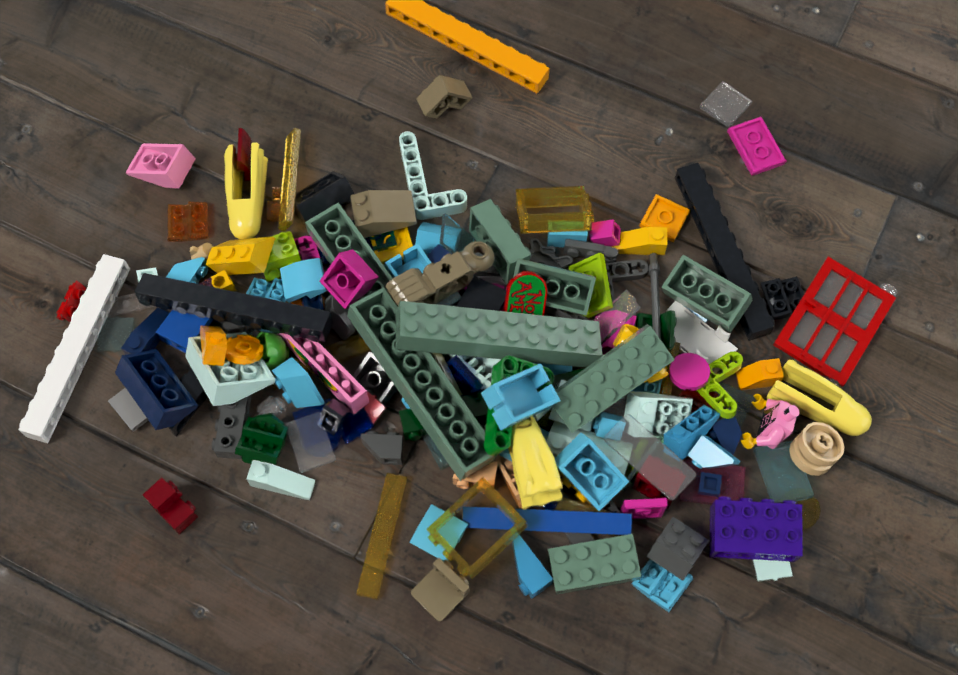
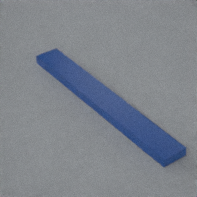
M463 506L462 520L468 523L467 528L513 530L515 528L516 530L614 535H629L632 530V514Z

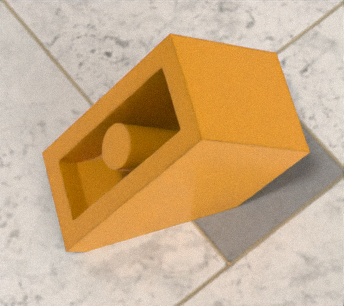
M779 358L761 360L735 372L739 390L771 387L777 380L782 381L784 377Z

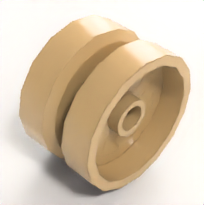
M813 422L808 424L792 441L789 452L792 461L801 471L809 475L820 476L825 474L844 454V443L834 428L822 422Z

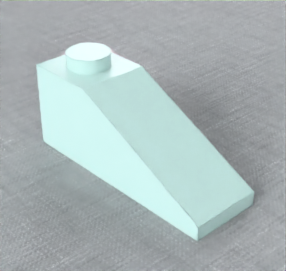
M252 460L247 476V481L252 487L305 500H310L316 482L309 477L257 460Z

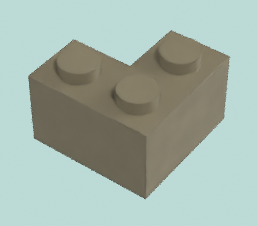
M439 75L416 99L425 116L438 118L448 107L461 110L472 99V96L464 81Z

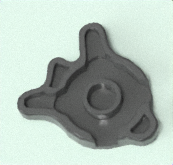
M537 238L530 240V261L561 269L568 268L573 264V258L569 255L556 257L555 247L543 246Z

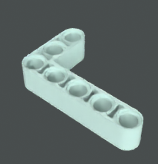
M409 131L403 132L399 137L400 151L408 190H411L416 218L425 220L460 214L466 211L467 194L461 189L428 194L416 136Z

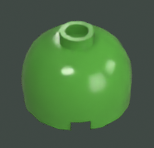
M258 333L256 338L264 346L262 359L270 372H272L273 369L284 363L289 357V347H286L283 338L275 333Z

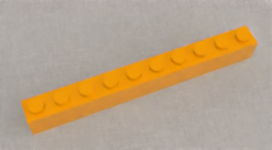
M387 0L385 3L387 15L538 94L549 79V68L545 64L531 59L530 56L516 51L513 47L506 46L498 39L487 36L484 32L470 27L467 23L455 19L452 15L445 14L437 7L426 4L423 0Z

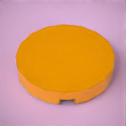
M237 335V338L233 339L229 337L227 339L225 358L235 364H252L262 358L264 346L260 344L259 339L250 335Z

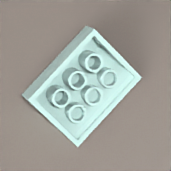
M229 333L226 334V339H228L229 337H232V339L237 338V335H247V333ZM200 336L188 338L185 357L213 406L233 404L275 383L274 376L262 358L255 363L245 365L235 364L226 358L224 366L204 365L202 362Z

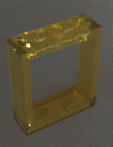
M584 186L516 189V210L520 234L590 230V223H594L589 194L585 192ZM579 206L580 212L527 214V208Z
M482 477L427 528L429 533L427 538L435 547L439 544L444 549L442 554L449 562L454 560L459 565L456 569L464 577L468 575L473 579L521 534L528 525L525 519ZM482 491L514 526L470 566L437 531Z

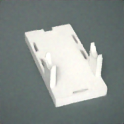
M677 301L666 310V312L669 310L675 311L677 323L674 328V336L676 342L673 348L680 354H697L710 364L729 352H737L738 348L728 341L731 333L724 331L720 325L715 331ZM714 368L712 371L717 374L721 369Z

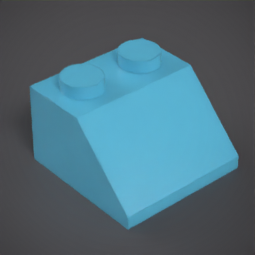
M292 357L272 370L276 377L275 384L279 389H283L284 393L282 396L288 404L292 403L296 408L319 406L325 403L309 374Z

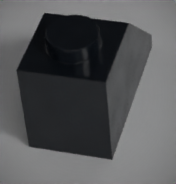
M333 398L323 407L317 425L335 436L347 420L351 410L345 403Z

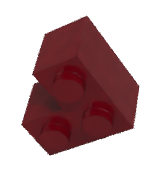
M161 477L143 496L158 514L178 534H181L198 518L194 512L196 507L189 500L184 502L180 498L183 494L171 480L166 482Z

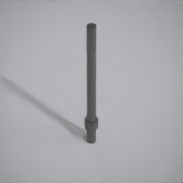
M651 253L648 273L651 276L653 330L661 340L658 278L660 265L658 264L657 254Z

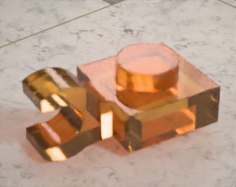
M272 187L273 201H267L268 222L287 221V202L282 201L280 187Z

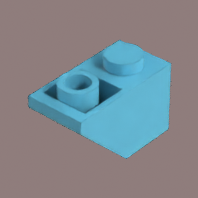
M203 257L174 264L166 278L198 284L200 279L205 277L208 272L206 260Z

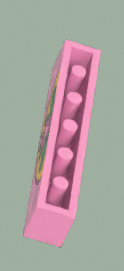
M283 333L277 334L283 338L286 346L337 399L347 405L353 415L369 403L367 390L319 342H313L302 337L294 338Z

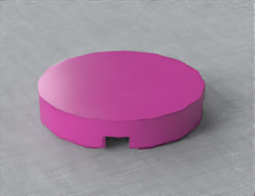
M682 353L674 358L675 360L671 362L669 368V376L674 385L683 390L691 389V391L705 386L709 379L710 367L704 358L693 353Z

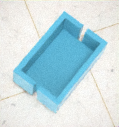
M417 243L403 251L404 265H402V256L398 254L385 262V268L392 278L411 268H419L423 274L424 268L431 261ZM450 297L444 299L443 301L437 303L436 305H438V304L444 302L445 300L449 299Z
M541 364L494 383L481 392L488 408L495 411L492 415L500 431L541 413L560 402L552 384L537 392V388L549 381Z

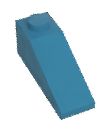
M514 528L511 530V541L520 583L518 586L525 596L529 595L532 599L549 587L553 582V578Z

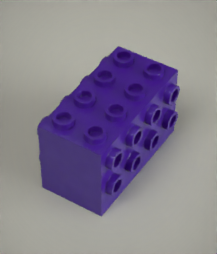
M718 497V500H715L710 506L709 557L795 562L803 556L802 504H796V501L792 500L774 503L772 499H762L761 502H753L751 498H740V501H731L730 497Z

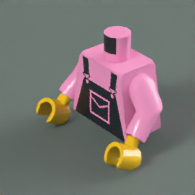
M755 394L753 397L757 401L751 402L758 410L763 409L765 406L766 408L763 411L757 437L753 438L748 432L743 433L741 443L746 449H751L755 444L774 449L793 432L796 417L799 415V409L787 401L764 400L760 394Z

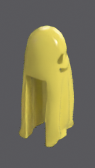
M251 143V198L242 199L243 171H237L236 148L232 144L227 147L224 155L225 193L229 227L234 237L249 239L258 234L261 226L268 158L264 156V150L259 148L258 143Z
M788 360L783 365L784 377L782 380L833 405L832 411L779 380L775 382L766 396L767 400L787 401L799 409V414L816 422L825 423L835 430L850 436L864 434L869 430L872 423L871 415L863 405L857 403L849 394L826 378L797 364L794 360Z
M534 416L513 425L511 444L508 450L512 459L514 477L522 509L525 510L531 506H544L552 501H561L562 494L560 489L563 486L552 451L545 441Z

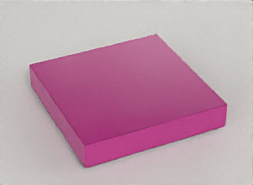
M667 498L624 500L620 513L632 514V519L661 518L667 507Z

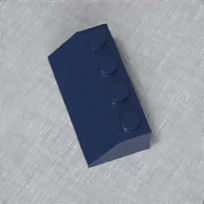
M157 349L121 356L115 374L155 430L174 426L197 408L198 404Z

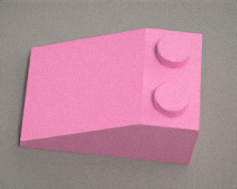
M142 144L128 167L126 174L165 188H180L196 158L183 144Z

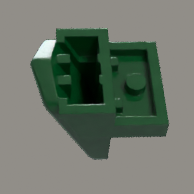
M273 413L257 415L254 418L248 417L242 430V436L236 446L235 454L241 455L242 461L251 464L252 460L277 465L289 427H286Z

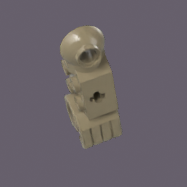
M474 241L469 243L463 251H457L452 255L449 253L441 261L435 264H428L424 268L423 274L419 268H411L391 279L385 287L397 307L400 301L437 304L466 288L471 282L473 274L489 269L494 262V252L488 244L482 241ZM479 252L483 256H477L475 253Z

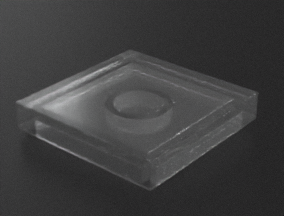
M722 81L701 103L700 108L730 128L751 105L752 101Z

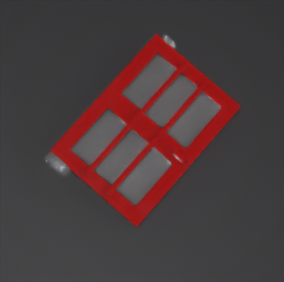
M828 256L773 345L842 388L894 303L898 291L893 286L885 283L880 284L878 287Z

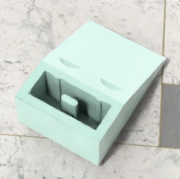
M631 391L627 394L624 413L626 424L623 432L634 438H664V434L691 415L693 399Z

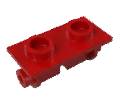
M77 280L72 285H69V289L64 297L66 302H62L59 310L56 312V318L63 321L66 319L68 322H71L72 314L77 310L80 298L87 289Z

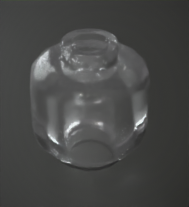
M268 396L257 406L258 415L273 413L282 420L287 415L286 409L288 407L279 396Z

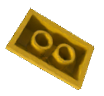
M272 236L226 241L211 247L206 265L216 273L225 270L228 275L264 273L275 238Z

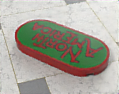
M532 271L518 273L507 285L504 312L544 316L547 299V285L545 281Z

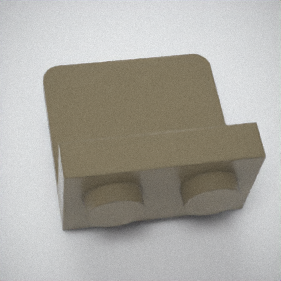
M440 558L433 563V569L411 591L412 597L438 622L443 621L470 593L469 581L461 574L458 576L453 571L454 567L447 560L442 561Z

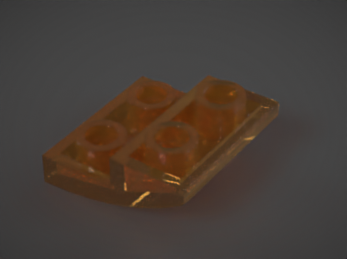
M188 202V205L168 204V241H194L208 238L207 203Z

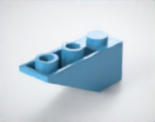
M706 405L697 409L664 434L663 453L678 462L682 461L688 456L699 438L708 433L720 417V413Z

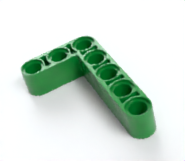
M505 356L493 366L491 385L538 364L514 356ZM542 366L549 381L537 388V392L554 382V374L547 367ZM488 408L484 449L489 455L496 456L510 447L512 426L500 431L492 415L495 412L494 409L490 410Z

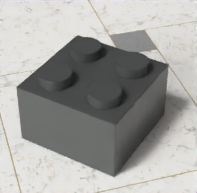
M672 517L647 557L683 581L709 540Z

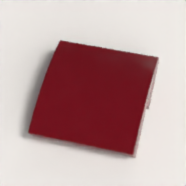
M239 128L237 171H244V181H251L252 140L243 128Z

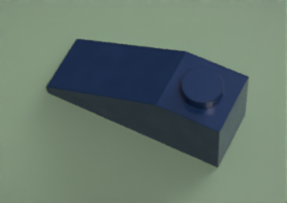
M160 308L155 309L131 332L121 348L124 354L154 350L160 341L156 331L169 313Z

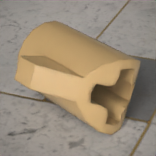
M204 243L199 247H190L191 260L203 257L207 261L213 245Z

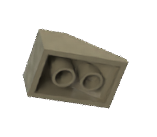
M368 190L350 195L355 226L364 238L417 224L411 190Z

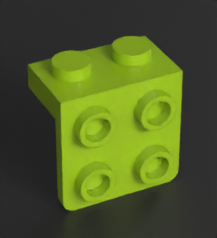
M290 231L273 236L275 241L264 272L267 282L274 280V278H281L280 268L301 261L292 232Z

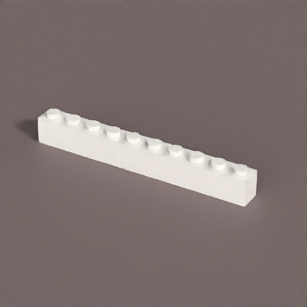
M103 254L101 260L98 261L94 275L89 279L88 287L80 298V304L72 314L71 322L63 333V339L55 349V355L46 368L43 380L37 387L36 395L30 401L29 409L20 422L19 431L26 437L44 443L49 442L130 271V267L124 259Z

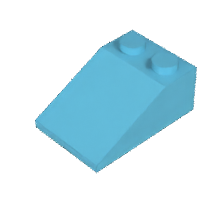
M580 433L554 458L558 470L598 511L629 482L592 440L583 433Z

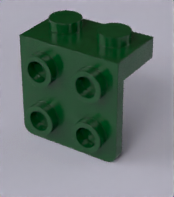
M673 310L660 315L661 341L668 351L673 349L676 342L674 328L677 318ZM645 313L636 314V327L638 329H641L646 324L650 325L653 329L652 315Z

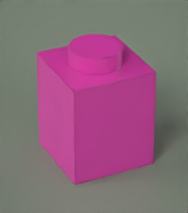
M614 220L592 222L589 237L596 244L618 246L620 245L621 228Z

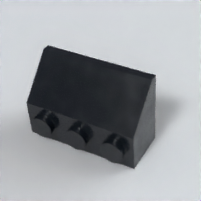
M332 171L287 198L286 201L301 222L305 224L306 221L336 203L342 206L350 203V195H353L354 192L345 176Z

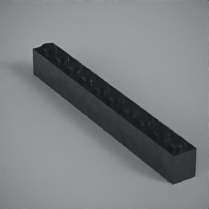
M699 163L678 168L675 180L688 209H690L692 218L718 275L752 295L753 301L739 320L748 341L770 335L775 326L774 319L767 311L766 301L759 294L758 284L751 277L750 267L743 260L742 250L735 243V235L729 230L728 220L726 216L722 215L720 203L718 200H715L713 188L706 180L704 169H701Z
M143 273L134 291L139 303L144 306L151 305L163 310H175L181 314L189 313L200 318L208 317L219 322L226 321L238 326H250L256 330H269L275 334H288L294 338H307L313 342H326L333 324L330 311Z

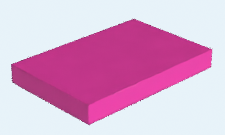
M762 117L728 128L727 132L751 176L786 163L785 157Z

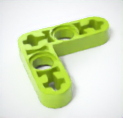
M735 351L729 352L709 364L710 375L708 382L703 388L697 390L709 405L725 419H731L736 415L737 403L723 389L719 382L741 369L743 357ZM714 368H720L722 369L723 373L715 374L712 370ZM712 391H716L720 394V396L717 398H713L709 395V393Z

